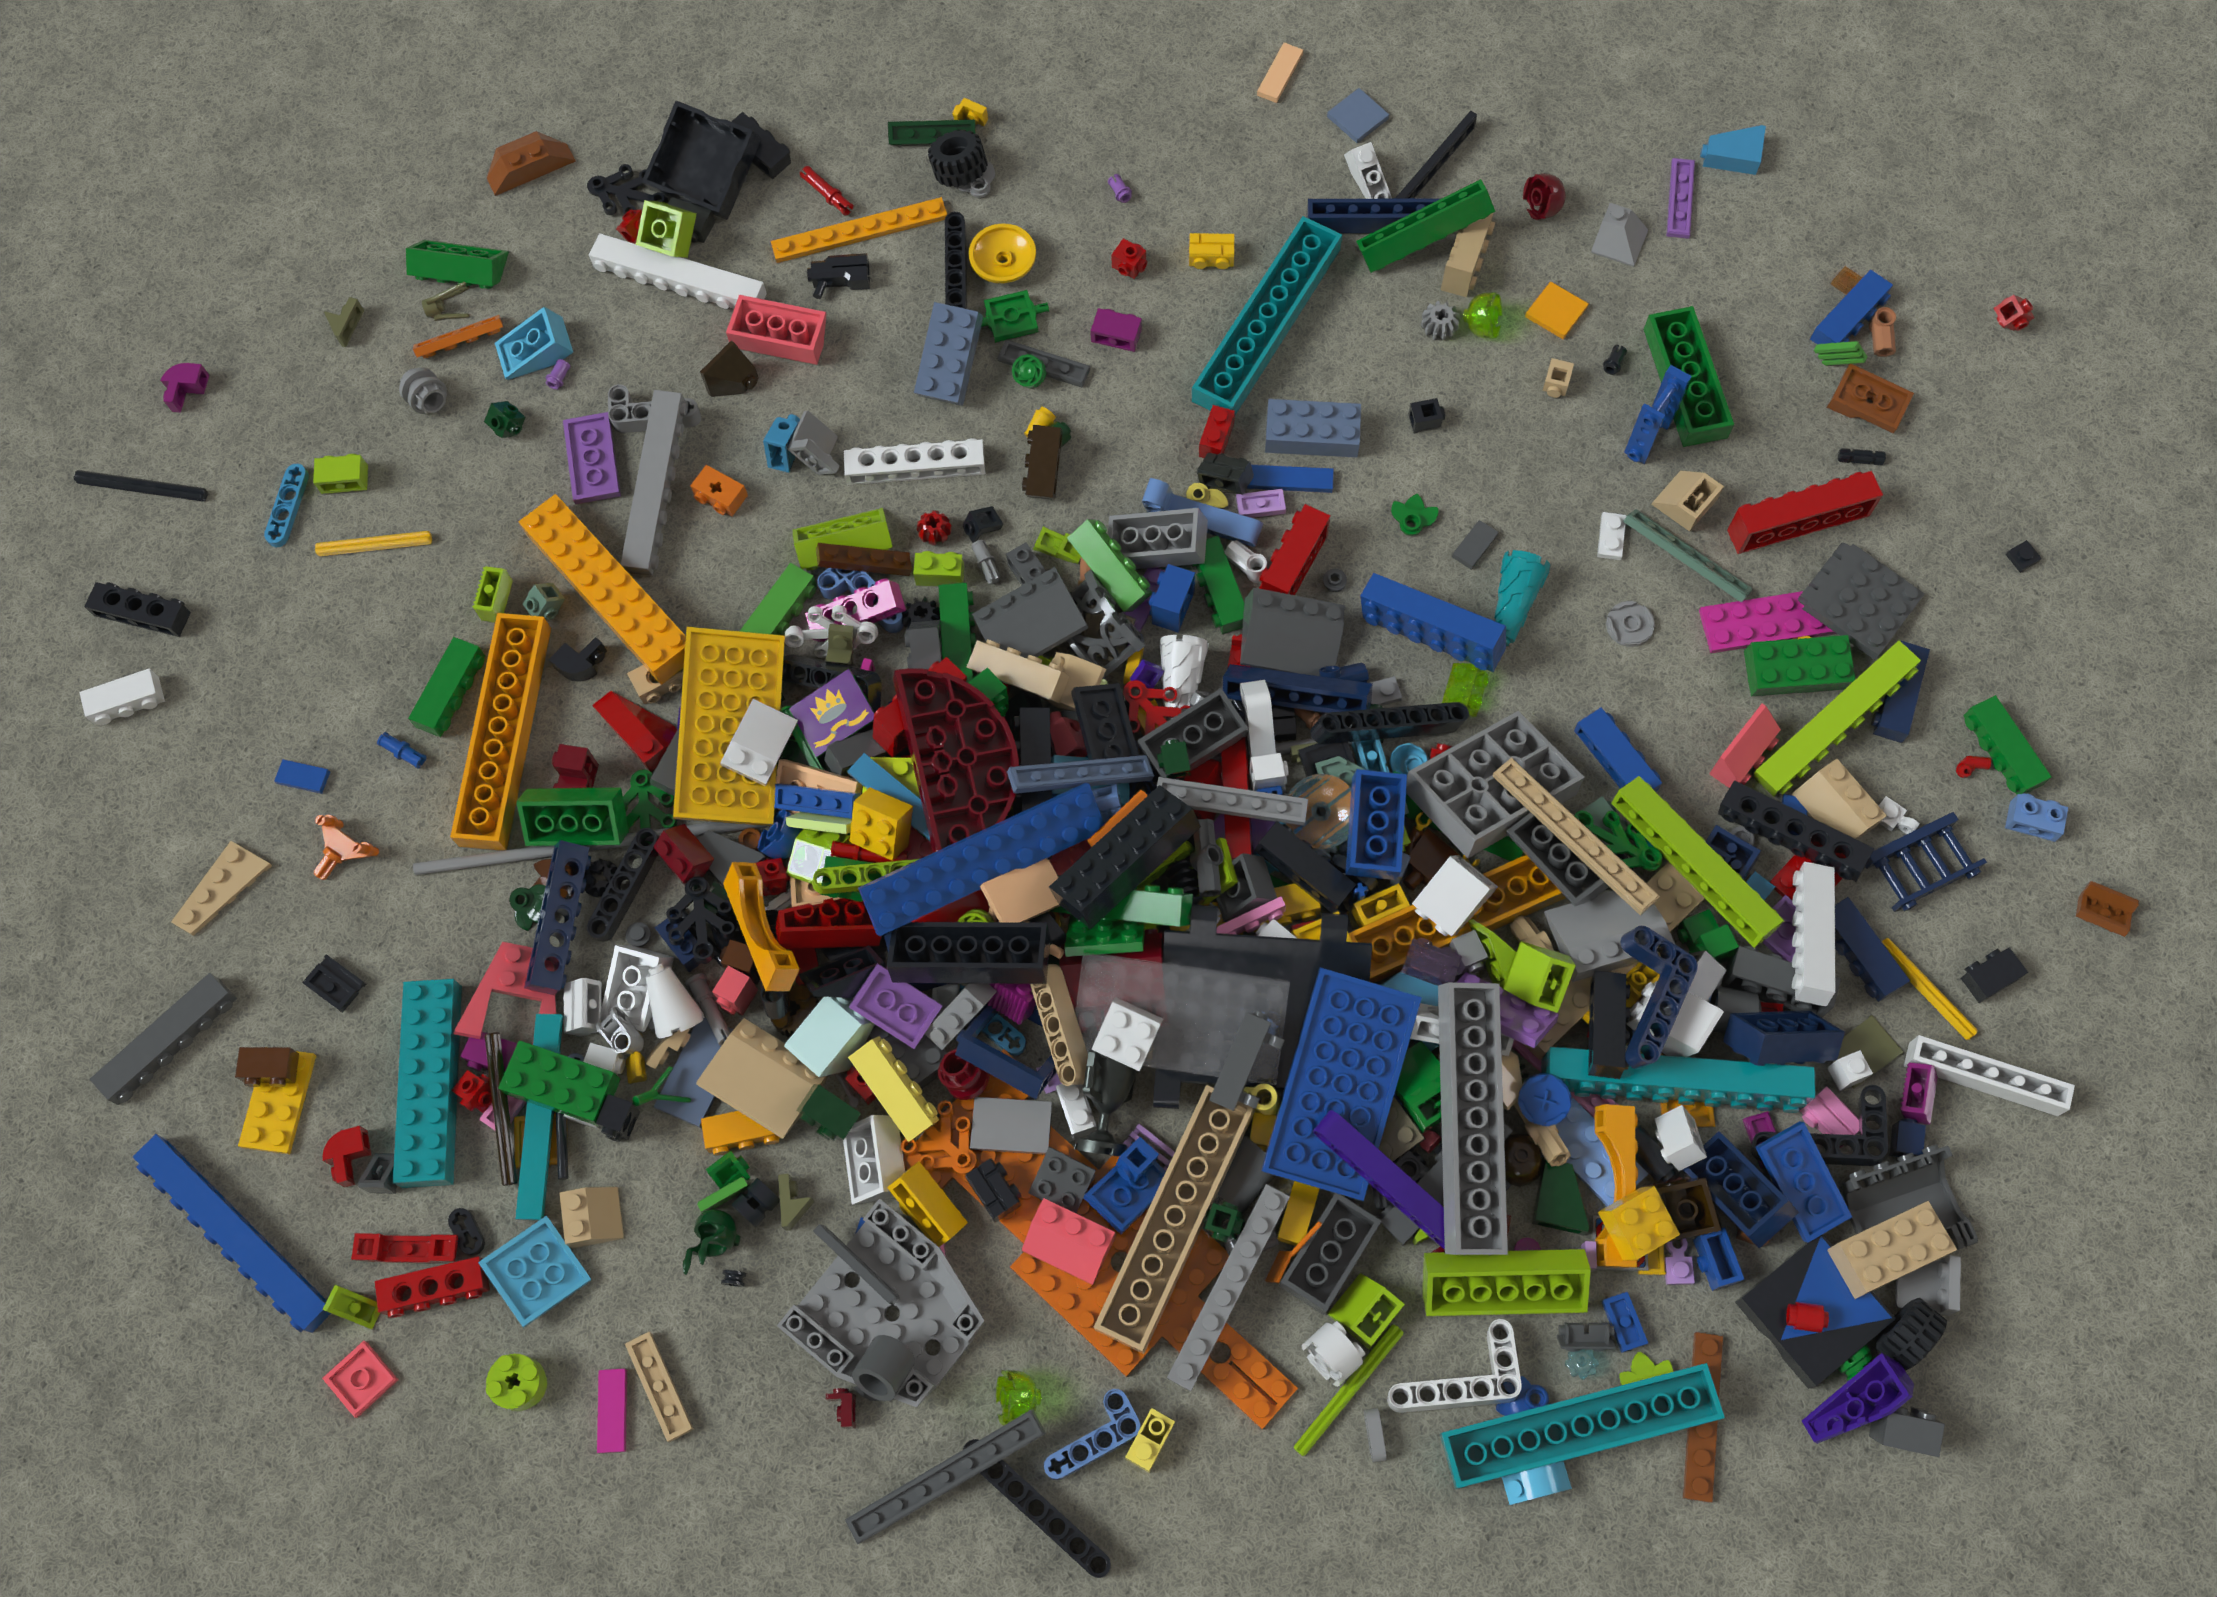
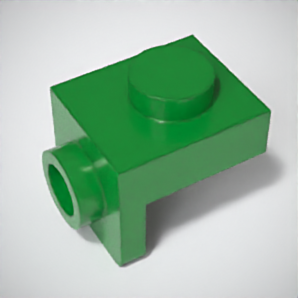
M729 1151L705 1169L719 1189L742 1176L746 1181L751 1178L746 1171L750 1168L741 1155L736 1158L732 1151Z

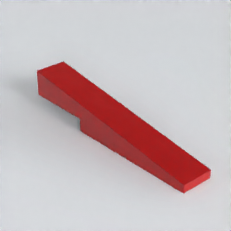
M1245 737L1221 752L1224 787L1250 790L1247 742ZM1224 814L1225 839L1232 861L1242 853L1254 855L1251 818Z

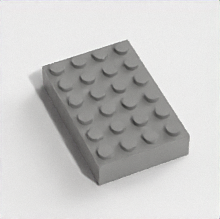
M1517 711L1410 770L1407 775L1406 794L1467 858H1470L1506 837V831L1530 813L1493 777V773L1511 757L1561 804L1577 795L1585 777Z

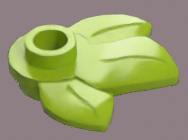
M1638 1352L1632 1360L1631 1372L1619 1373L1620 1383L1625 1385L1671 1373L1673 1368L1669 1360L1662 1361L1655 1366L1645 1354Z

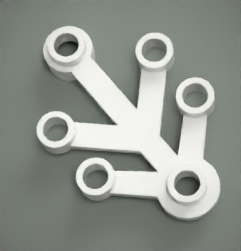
M842 605L833 607V620L843 622L847 626H854V649L861 643L870 644L874 642L878 636V628L875 624L857 621L847 614V609ZM813 606L808 610V620L826 629L802 630L799 626L793 625L785 631L784 642L787 646L796 648L800 647L805 639L828 638L829 625L836 623L823 616L821 608ZM828 639L825 642L816 643L814 649L815 656L825 658L828 651Z

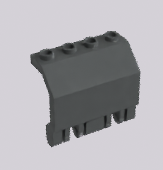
M1937 1144L1923 1149L1922 1155L1915 1157L1913 1153H1909L1897 1158L1899 1163L1890 1165L1889 1161L1873 1166L1875 1170L1866 1174L1864 1169L1849 1175L1850 1180L1843 1183L1844 1201L1852 1215L1850 1221L1856 1234L1929 1201L1958 1250L1964 1246L1968 1247L1978 1243L1975 1230L1970 1220L1961 1212L1946 1179L1944 1160L1953 1156L1949 1146L1939 1148Z

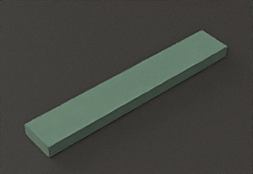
M1637 509L1628 514L1623 521L1741 603L1752 592L1753 589Z

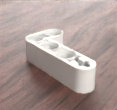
M1265 680L1240 683L1241 699L1245 709L1246 726L1248 727L1247 738L1250 761L1251 757L1276 754L1271 698Z

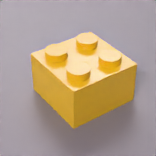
M869 787L853 803L849 842L893 861L908 847L913 806Z
M1655 1186L1641 1187L1598 1212L1623 1260H1638L1680 1235Z

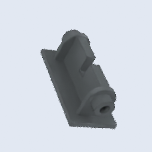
M1564 1322V1325H1559L1558 1327L1559 1335H1557V1339L1561 1349L1576 1352L1580 1349L1604 1352L1607 1349L1616 1348L1611 1336H1614V1326L1608 1323H1589L1588 1332H1584V1323Z

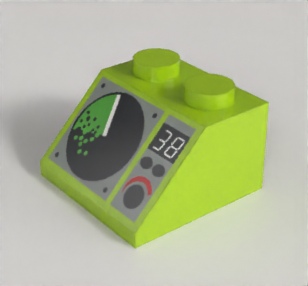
M803 829L795 838L786 872L787 876L812 884L814 873L818 869L824 868L825 857L831 856L833 840L852 844L849 842L850 835ZM822 876L817 878V882L819 885H821Z

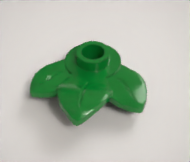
M1415 494L1405 504L1394 501L1391 513L1393 518L1399 522L1400 530L1406 535L1414 536L1419 534L1423 527L1431 526L1436 521L1438 507L1425 508L1419 494ZM1414 523L1415 527H1409L1407 524Z

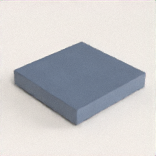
M1358 88L1328 111L1327 117L1352 140L1358 143L1387 121L1389 114Z

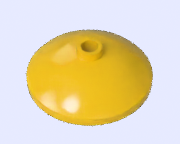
M994 224L984 228L973 238L969 247V260L973 270L981 278L993 283H1010L1021 279L1031 270L1036 259V247L1032 237L1024 229L1012 224Z

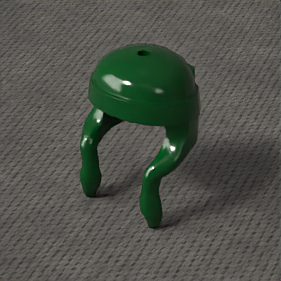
M707 1210L700 1214L694 1226V1232L700 1238V1243L687 1249L682 1264L683 1273L685 1275L688 1273L692 1254L697 1255L700 1264L704 1265L706 1257H717L722 1255L727 1248L730 1250L733 1246H739L741 1236L736 1234L735 1221L731 1215L721 1210Z

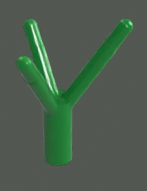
M669 1066L651 1090L634 1096L632 1101L635 1106H639L655 1099L689 1103L691 1098L660 1094V1091L657 1092L673 1070V1067Z

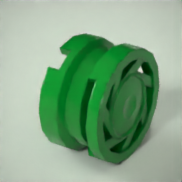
M1022 355L1013 363L1012 376L1021 386L1036 388L1046 378V366L1043 361L1033 355Z
M1864 1345L1837 1368L1841 1373L1844 1372L1847 1375V1381L1877 1357H1873L1870 1354L1871 1349L1867 1345Z

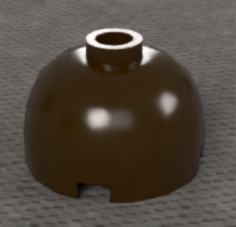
M1520 1133L1510 1135L1504 1140L1505 1180L1511 1185L1518 1187L1530 1185L1540 1176L1544 1167L1545 1156L1529 1135Z

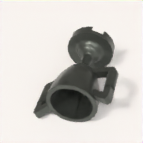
M1089 1050L1083 1093L1092 1100L1100 1113L1098 1128L1096 1131L1091 1132L1087 1138L1075 1137L1074 1149L1097 1154L1121 1156L1126 1151L1127 1145L1117 1143L1114 1136L1109 1133V1119L1112 1112L1117 1110L1123 1103L1132 1099L1137 1070L1116 1060L1102 1058L1094 1050Z

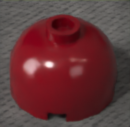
M1541 173L1527 179L1523 190V200H1527L1532 209H1527L1531 218L1535 220L1550 218L1562 210L1566 192L1562 181L1558 177L1549 173ZM1534 205H1535V206H1540V207H1539V210H1536V209L1534 208Z

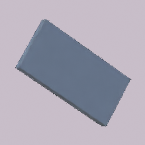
M706 1017L694 1026L686 1046L682 1049L660 1093L663 1095L689 1097L691 1102L657 1100L654 1105L656 1109L699 1128L702 1127L701 1118H706L716 1097L696 1085V1082L721 1047Z

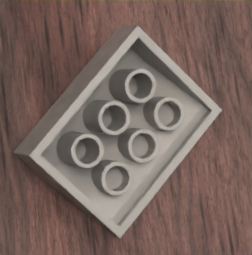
M1615 891L1600 894L1590 902L1578 906L1570 903L1544 912L1560 953L1569 955L1576 965L1571 976L1572 982L1592 977L1595 970L1608 972L1640 962L1627 954L1622 949L1620 943L1621 937L1625 933L1638 926H1646L1675 944L1664 918L1654 904L1640 916Z

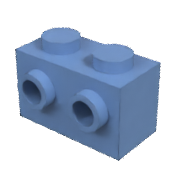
M2017 794L2010 801L2005 828L2055 842L2064 834L2068 807L2062 806L2056 801L2036 799L2030 794Z

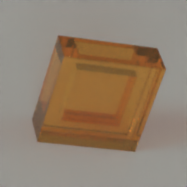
M1845 266L1832 280L1831 285L1847 295L1863 277Z

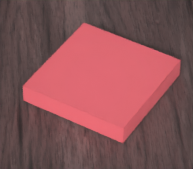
M365 1340L322 1378L354 1418H358L399 1380Z

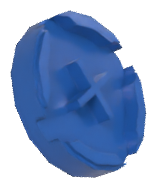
M1539 1073L1531 1076L1523 1083L1519 1091L1518 1105L1521 1113L1528 1121L1542 1126H1552L1560 1123L1567 1117L1571 1108V1093L1568 1085L1561 1078L1549 1073Z

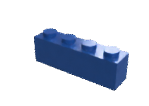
M1870 269L1815 328L1810 340L1816 344L1849 342L1851 334L1856 336L1864 325L1862 323L1865 319L1869 322L1877 312L1876 308L1878 305L1883 307L1891 297L1889 292L1893 284Z
M1601 707L1577 723L1574 730L1620 789L1640 776L1655 792L1658 791L1662 784L1659 774L1654 769H1650L1645 762L1643 754L1639 750L1634 749L1630 744L1628 735L1618 729L1610 713L1605 712Z

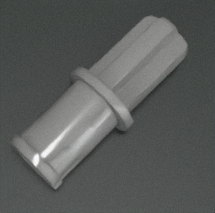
M983 540L974 542L971 548L978 560L977 566L982 569L989 584L998 583L1000 575L994 564L995 558L990 555L986 542Z

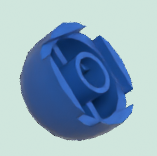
M784 809L780 810L774 815V822L769 831L763 830L757 848L764 855L772 859L781 858L782 860L791 857L795 838L803 830L802 828L788 827L786 825V817L793 815L792 813Z

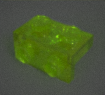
M1453 663L1442 703L1460 702L1467 707L1471 717H1477L1483 703L1484 690L1489 682L1486 671L1476 668L1472 663Z

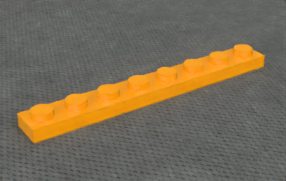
M940 197L771 241L776 263L943 221L947 216L943 199Z

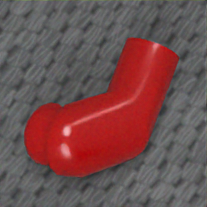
M1966 756L1957 764L1956 773L1959 777L1966 778L1971 776L1975 769L1989 770L1991 758Z

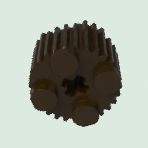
M796 983L788 991V1013L780 1019H771L770 1021L778 1032L789 1038L817 1006L819 1000L816 996H813L806 985L801 984L799 986ZM794 1008H799V1010H796L795 1015L791 1014Z

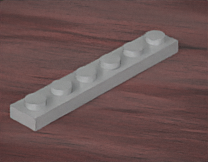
M1158 777L1157 787L1159 785L1194 810L1305 825L1308 799Z

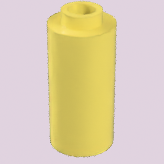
M1259 1084L1254 1087L1251 1095L1260 1098L1256 1109L1264 1115H1276L1282 1100L1276 1090L1269 1084ZM1267 1099H1271V1101L1265 1105V1101Z

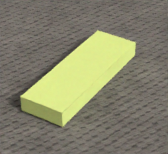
M799 812L786 817V825L788 827L848 834L851 831L852 819L806 812Z

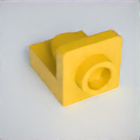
M963 98L961 103L957 104L953 110L954 120H964L965 118L967 120H976V124L985 126L988 121L987 107Z

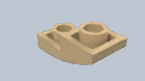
M690 1028L682 1032L680 1030L672 1032V1036L663 1038L645 1060L646 1065L656 1069L658 1064L662 1066L669 1055V1052L666 1051L668 1047L678 1051L680 1046L684 1048L691 1036L688 1033Z

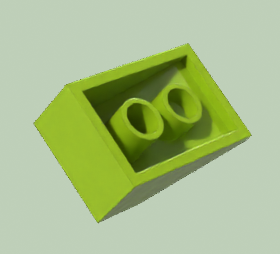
M1471 919L1468 921L1471 930L1476 931L1488 955L1485 966L1491 982L1499 984L1504 989L1517 952L1493 931Z

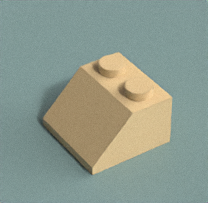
M1056 652L1051 663L1063 667L1062 672L1070 676L1059 703L1041 696L1038 697L1057 708L1076 711L1071 694L1074 687L1100 685L1106 669L1076 656Z
M585 1187L560 1192L564 1239L567 1246L574 1249L624 1239L618 1187Z

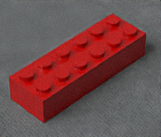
M1872 471L1865 473L1856 472L1848 478L1841 480L1840 478H1835L1827 484L1820 486L1814 484L1803 491H1790L1782 497L1775 499L1769 497L1754 505L1750 503L1742 505L1738 508L1727 531L1737 554H1741L1869 517L1882 498L1883 493Z

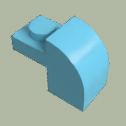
M1564 1461L1502 1477L1510 1505L1572 1489Z

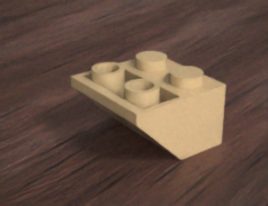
M1680 471L1652 502V505L1690 532L1718 500L1724 486L1706 473Z

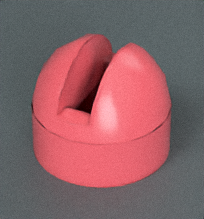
M1428 1130L1423 1133L1425 1140L1419 1144L1427 1153H1431L1440 1143L1441 1136L1434 1131Z

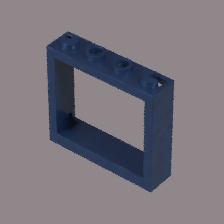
M986 1003L981 1009L979 1016H974L971 1019L967 1030L962 1029L956 1039L959 1044L955 1055L1030 1097L1037 1099L1057 1074L1052 1055L1049 1056L1037 1072L977 1039L976 1037L998 1013L995 1008L988 1006ZM1035 1005V1009L1028 1020L1043 1027L1037 1005Z

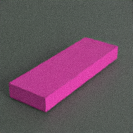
M627 1369L599 1370L597 1453L599 1454L626 1452Z

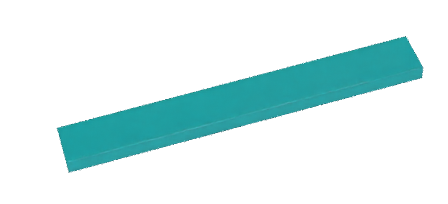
M536 1014L533 1045L560 1054L563 1015ZM527 1102L515 1219L539 1221L544 1218L554 1111Z

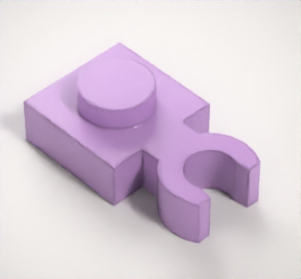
M1686 1238L1680 1239L1681 1247L1679 1249L1673 1247L1672 1241L1666 1243V1248L1671 1253V1257H1665L1666 1285L1695 1284L1692 1257H1684V1252L1688 1246Z

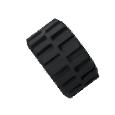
M955 130L945 133L943 136L938 137L935 142H932L931 147L928 149V157L935 178L941 185L946 187H959L968 185L971 182L973 183L983 175L987 169L986 166H988L981 139L973 131Z
M1920 1297L1911 1300L1894 1316L1896 1319L1882 1330L1875 1345V1348L1880 1353L1901 1363L1905 1371L1917 1365L1932 1350L1942 1337L1947 1326V1320Z

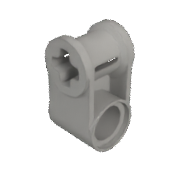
M613 1007L610 1010V1014L602 1022L600 1021L596 1024L597 1031L606 1039L615 1052L633 1054L635 1051L640 1052L644 1045L642 1035L630 1022L625 1012L618 1007Z

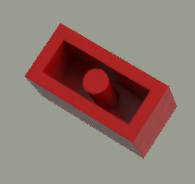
M1216 405L1212 406L1199 443V457L1205 458L1207 453L1224 454L1234 426V410Z

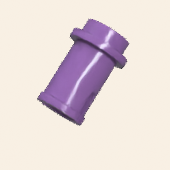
M1114 174L1117 181L1115 182L1111 176L1108 179V184L1115 192L1116 200L1126 203L1132 197V190L1126 187L1119 174Z
M562 359L556 361L553 370L546 376L547 386L555 390L563 386L562 381L571 367L568 362Z

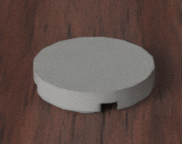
M1634 601L1621 602L1615 605L1609 612L1606 620V628L1610 637L1618 644L1627 647H1636L1646 643L1652 636L1655 627L1654 616L1650 610L1644 605L1643 607L1638 605Z

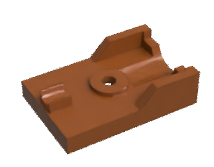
M1849 364L1826 408L1849 418L1859 417L1894 434L1914 393L1858 366ZM1867 399H1871L1873 403H1869Z

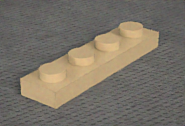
M647 1332L627 1342L625 1346L667 1442H671L694 1430L652 1333Z

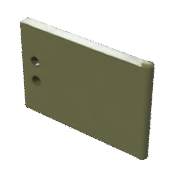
M1870 1015L1867 1020L1844 1036L1838 1059L1860 1050L1871 1071L1875 1074L1904 1052L1874 1016ZM1861 1083L1853 1085L1852 1088L1855 1089Z

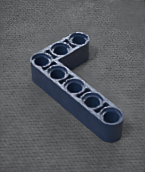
M1638 926L1621 937L1620 941L1622 949L1627 954L1660 974L1626 1050V1062L1634 1069L1644 1068L1659 1059L1698 969L1697 961L1691 954L1646 926Z

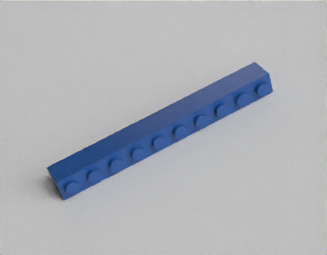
M155 1134L133 1156L139 1163L136 1168L148 1177L150 1175L155 1180L153 1185L164 1194L167 1192L172 1197L170 1202L180 1211L184 1209L189 1214L186 1218L197 1228L201 1226L206 1231L203 1235L209 1242L214 1245L218 1243L223 1248L221 1254L230 1262L235 1261L240 1266L238 1271L248 1280L252 1278L257 1283L255 1286L257 1291L265 1297L269 1295L275 1301L272 1305L277 1311L283 1315L287 1313L292 1318L290 1324L296 1330L313 1333L331 1314L322 1310L327 1300L166 1138Z

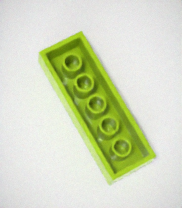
M1585 1249L1508 1251V1255L1424 1253L1422 1295L1426 1316L1587 1313L1591 1268Z

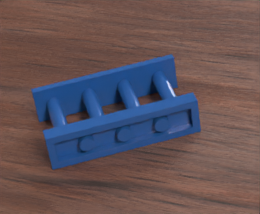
M1672 365L1667 369L1652 407L1645 403L1643 404L1624 451L1632 461L1645 464L1659 429L1663 427L1668 430L1672 424L1692 376Z

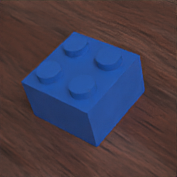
M1168 564L1165 572L1161 571L1157 581L1159 588L1157 592L1153 591L1150 597L1149 605L1151 608L1149 615L1152 616V625L1179 633L1195 592V572Z

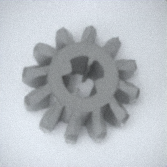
M1439 301L1435 303V306L1429 304L1427 310H1424L1422 313L1421 326L1425 329L1426 335L1433 333V340L1437 338V335L1442 340L1446 338V335L1452 338L1454 332L1459 328L1460 313L1456 312V306L1448 307V301L1444 305H1441Z

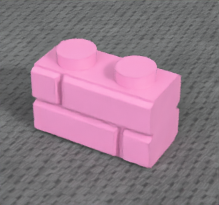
M1827 1086L1815 1096L1814 1100L1800 1110L1805 1123L1812 1128L1816 1127L1822 1134L1856 1135L1859 1132V1118Z

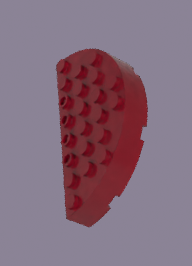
M907 668L895 670L893 682L934 853L1006 819L1016 794L1013 792L1007 771L1009 767L1019 766L1017 747L1004 717L994 707L993 702L971 684L950 674L928 671V669Z

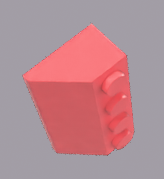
M739 295L726 334L729 342L733 341L741 350L817 365L824 346L827 314L824 311Z

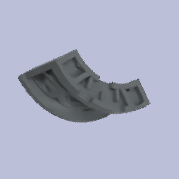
M1090 569L1084 574L1085 580L1070 593L1076 605H1078L1082 616L1084 612L1094 615L1103 612L1106 614L1100 625L1103 639L1089 638L1079 633L1068 639L1067 642L1079 658L1099 666L1101 665L1097 662L1096 656L1100 653L1102 658L1107 660L1108 653L1105 648H1108L1114 659L1104 666L1106 671L1103 679H1106V676L1136 651L1139 652L1145 647L1143 635L1135 628L1123 612L1117 613L1114 609L1116 608L1114 606L1116 603L1114 598ZM1096 600L1097 605L1095 608L1091 609L1087 606L1088 604L1093 606V602ZM1111 624L1115 627L1113 632L1108 631V626ZM1130 643L1126 649L1120 654L1118 653L1116 647Z

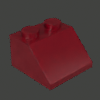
M685 824L663 830L653 846L660 858L684 886L693 877L703 878L714 861L712 855Z

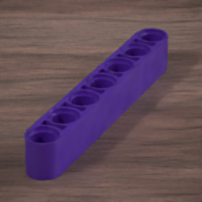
M1329 1110L1313 1130L1314 1134L1431 1239L1445 1249L1444 1207L1343 1117Z

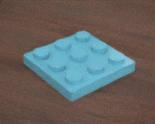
M547 1216L478 1262L523 1328L591 1281L585 1269L571 1249L565 1244L564 1239Z

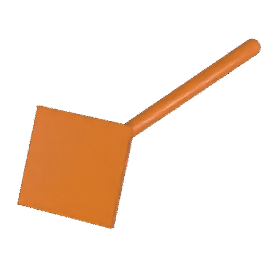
M1317 1222L1292 1251L1278 1252L1265 1279L1266 1282H1280L1291 1257H1294L1322 1226L1321 1222Z

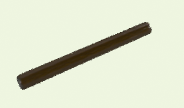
M493 1032L485 1034V1046L501 1182L503 1186H511L517 1184V1173L508 1097L498 1089L505 1073L501 1038L499 1033Z

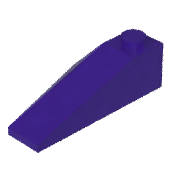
M1881 1353L1806 1416L1802 1423L1812 1440L1818 1444L1891 1415L1913 1397L1914 1383L1901 1363Z

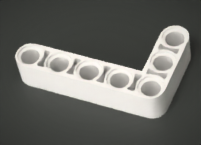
M1497 1319L1491 1323L1487 1331L1492 1375L1395 1384L1388 1393L1387 1402L1389 1407L1395 1412L1404 1413L1513 1402L1517 1399L1522 1384L1512 1325L1504 1319ZM1495 1328H1502L1506 1332L1507 1338L1503 1340L1497 1339L1493 1335V1330ZM1499 1355L1508 1356L1511 1365L1508 1367L1501 1366L1497 1362V1357ZM1503 1382L1512 1383L1515 1387V1393H1504L1501 1389V1384ZM1478 1384L1484 1385L1488 1390V1395L1485 1397L1476 1395L1474 1386ZM1450 1387L1458 1388L1461 1392V1397L1459 1399H1451L1447 1395V1389ZM1425 1389L1432 1391L1434 1400L1431 1402L1423 1401L1420 1398V1392ZM1402 1392L1407 1396L1408 1400L1405 1404H1397L1393 1400V1394Z

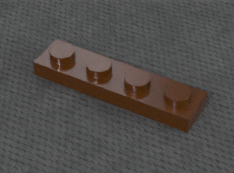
M818 543L816 547L818 567L910 576L912 572L909 552Z

